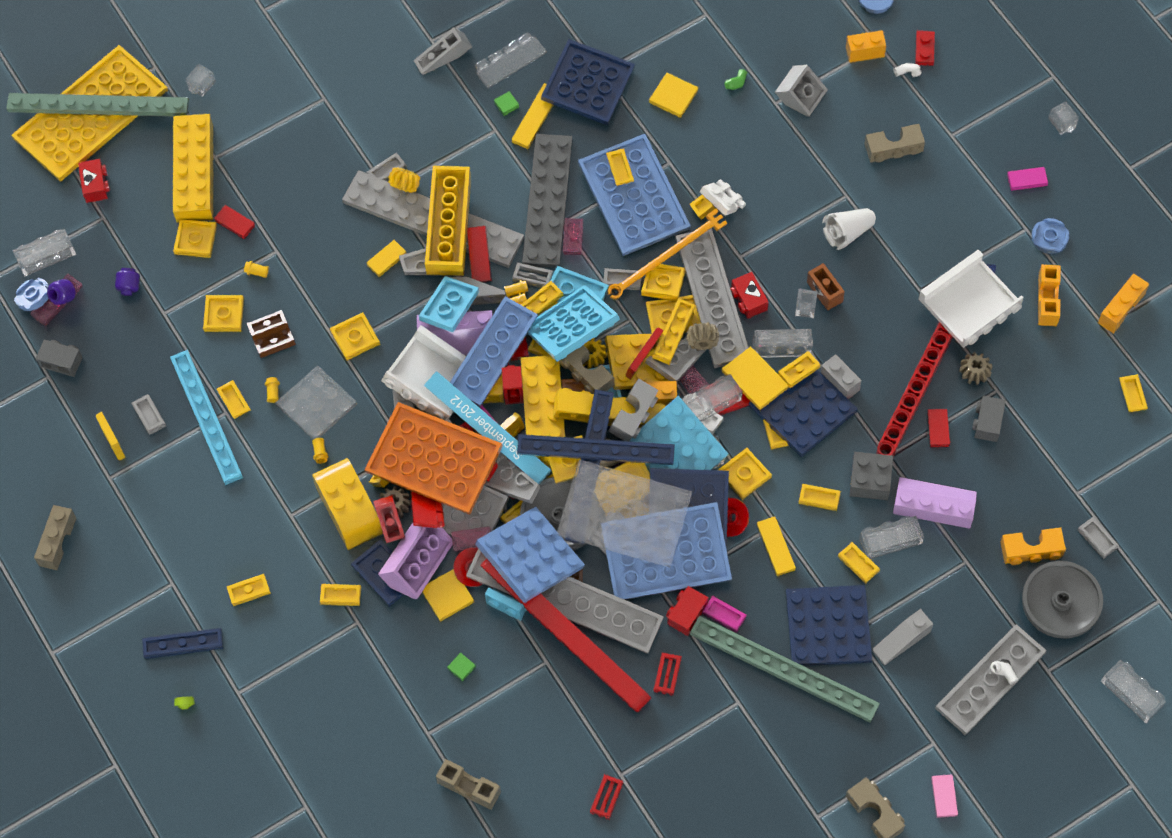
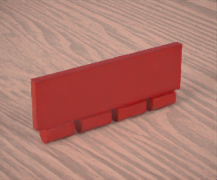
M411 491L413 525L443 528L445 526L443 504Z

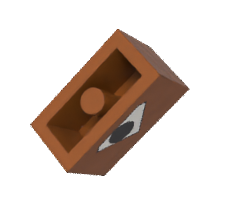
M824 263L808 272L807 284L827 311L843 302L845 291Z

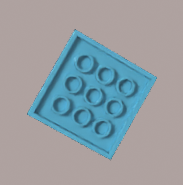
M584 285L540 314L528 331V334L558 362L574 350L582 347L583 344L592 338L597 337L605 329L612 327L620 318L613 309Z
M679 396L641 427L636 439L632 437L629 441L675 445L674 464L645 463L649 472L650 468L712 470L729 455Z

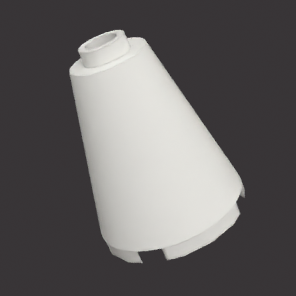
M868 208L828 214L823 218V223L825 222L826 225L823 228L825 237L832 247L837 246V250L843 249L875 224L876 216Z

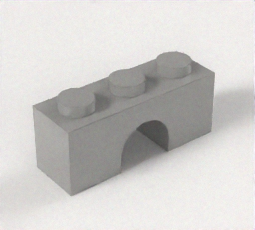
M638 378L625 400L634 406L635 413H627L621 409L608 432L624 441H630L632 437L636 439L641 430L638 427L641 422L645 423L650 414L647 412L649 406L653 408L658 400L656 397L658 389Z

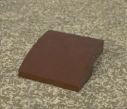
M282 310L247 323L260 358L296 345Z

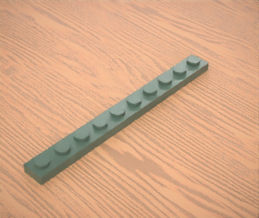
M9 93L6 109L8 112L184 116L188 114L189 99L188 97Z
M701 616L698 617L690 632L691 636L870 723L880 703Z

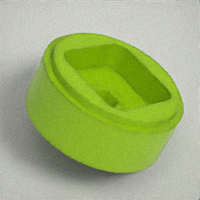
M193 696L174 699V706H178L182 710L195 705Z

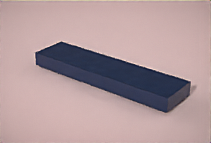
M221 628L142 638L144 659L224 649Z

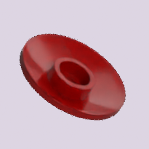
M728 498L727 537H735L746 529L749 523V511L741 500ZM733 514L736 516L735 521H732Z
M468 548L461 551L454 561V574L458 581L465 586L478 587L483 585L466 577L478 548Z

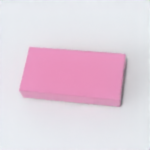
M953 775L932 776L937 818L957 816Z

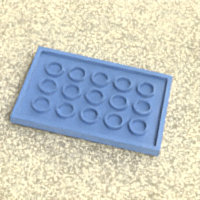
M646 134L578 160L580 169L622 256L691 229V225ZM624 148L634 182L616 186L606 153Z
M717 502L601 524L614 596L621 599H633L686 589L688 586L692 588L732 580Z

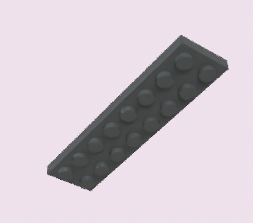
M536 134L522 264L548 268L560 266L572 136Z

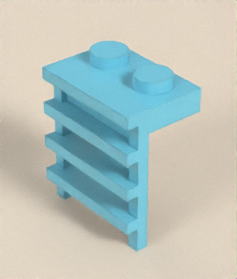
M488 588L485 593L486 604L511 617L522 620L527 610L515 598L494 588Z

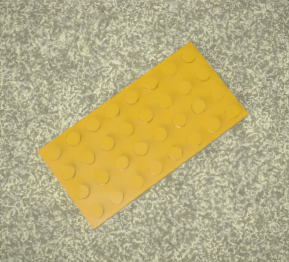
M118 45L61 94L161 97L168 91V88L125 49ZM37 113L11 136L61 182L79 167L78 163L85 162L137 116Z

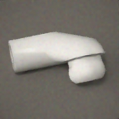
M905 63L893 69L895 76H900L907 72H911L913 77L921 75V67L918 64Z
M1001 661L991 663L990 670L995 674L1005 676L1010 685L1018 681L1010 664Z

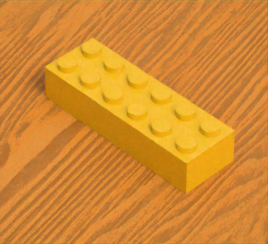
M210 114L173 116V213L176 222H179L180 219L195 221L213 220V123Z
M433 166L425 255L427 275L464 276L471 188L470 167Z
M550 355L521 358L526 435L565 437L564 419L553 417L555 395L558 389H561L559 361L557 362ZM536 456L551 469L548 457Z

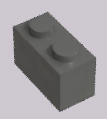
M44 339L35 359L41 368L74 377L83 357L76 346H66L56 340L48 341Z
M983 396L982 401L977 402L975 413H979L978 419H974L972 430H975L974 438L998 441L1006 400Z

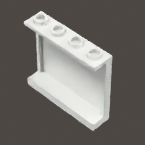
M979 250L922 289L919 295L921 303L963 348L968 344H974L980 335L988 334L997 323H1003L1009 314L1018 312L1022 307L1021 304L1024 298L1023 296L1017 298L982 261L983 254Z
M421 325L390 369L387 370L381 381L388 388L401 394L404 399L417 405L420 410L446 420L447 418L449 419L454 411L430 392L424 384L436 371L450 382L466 356Z

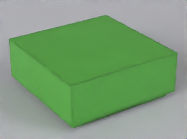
M510 91L494 100L495 105L503 116L519 108L518 102Z
M460 653L447 668L461 681H464L475 669L476 665Z

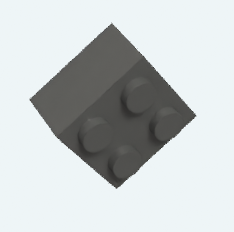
M854 451L849 496L888 500L893 456Z

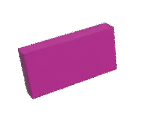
M1044 167L1010 171L1007 174L1011 191L1048 185Z
M713 595L702 611V614L735 633L738 632L747 617L743 612Z

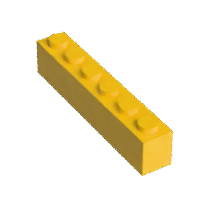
M569 388L558 389L554 399L553 417L588 423L594 394L588 391L576 392ZM613 397L608 426L612 425L621 409L627 413H635L634 406L625 401V397ZM656 403L653 408L649 406L647 410L650 413L645 423L641 422L638 427H643L666 407L665 404Z

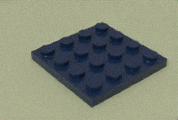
M568 39L541 95V100L608 125L635 68V64Z
M818 370L793 387L788 388L761 410L752 402H749V407L761 419L765 420L801 458L858 410Z
M650 468L649 515L717 502L727 548L729 471Z
M865 585L786 589L792 661L802 666L872 663Z

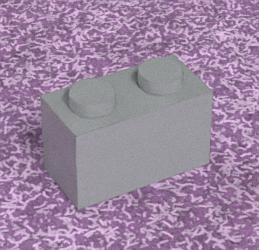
M836 354L821 365V374L846 398L849 399L860 391L862 380Z

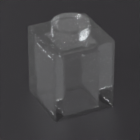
M198 64L186 78L189 91L202 97L216 82L214 73L201 64Z
M1066 101L1051 109L1049 120L1061 135L1066 132L1069 133L1077 127L1079 117Z
M798 290L795 316L814 318L817 291Z

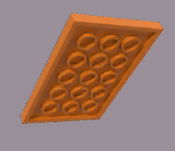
M397 402L365 468V472L470 515L503 445L500 442Z

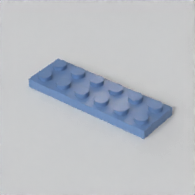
M505 296L450 383L480 408L502 374V368L507 366L537 319L538 314Z

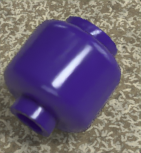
M121 268V271L116 273L115 289L120 291L121 295L132 296V293L139 290L140 275L136 272V269Z
M67 279L52 282L47 290L49 300L55 305H63L73 301L76 293L74 285Z

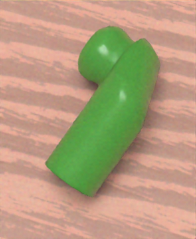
M740 69L737 77L725 81V88L731 90L742 88L747 71Z

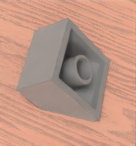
M799 65L792 67L775 93L786 106L808 117L812 114L828 89L808 65Z

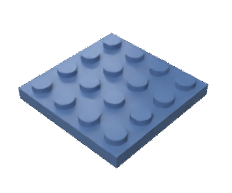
M537 507L530 509L479 538L475 543L523 603L583 569L585 565Z

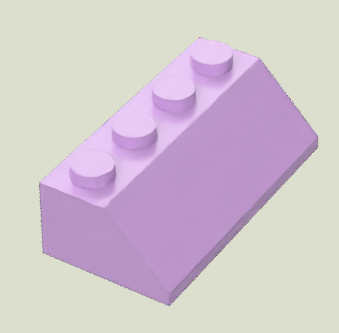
M492 310L466 312L454 332L419 321V315H417V330L422 325L467 356L493 316Z
M900 477L893 514L970 528L974 516L977 492Z
M412 523L405 533V537L401 539L378 575L390 588L413 599H418L454 541L443 528L414 526Z

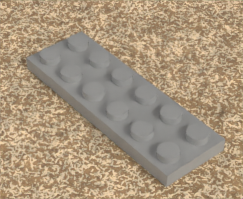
M1016 624L936 705L935 709L966 736L1017 683L1015 682L1010 685L1005 676L993 673L990 670L991 663L1001 661L1010 664L1019 681L1046 653V650Z

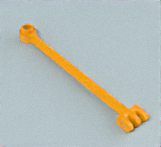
M716 208L706 215L709 221L623 282L610 285L607 291L608 295H611V299H619L627 287L709 229L714 227L718 231L728 223L726 220L720 224L718 223L723 216L719 215L714 218V215L719 212ZM612 290H617V291H618V294H617V295H613V294L611 293V291H612Z

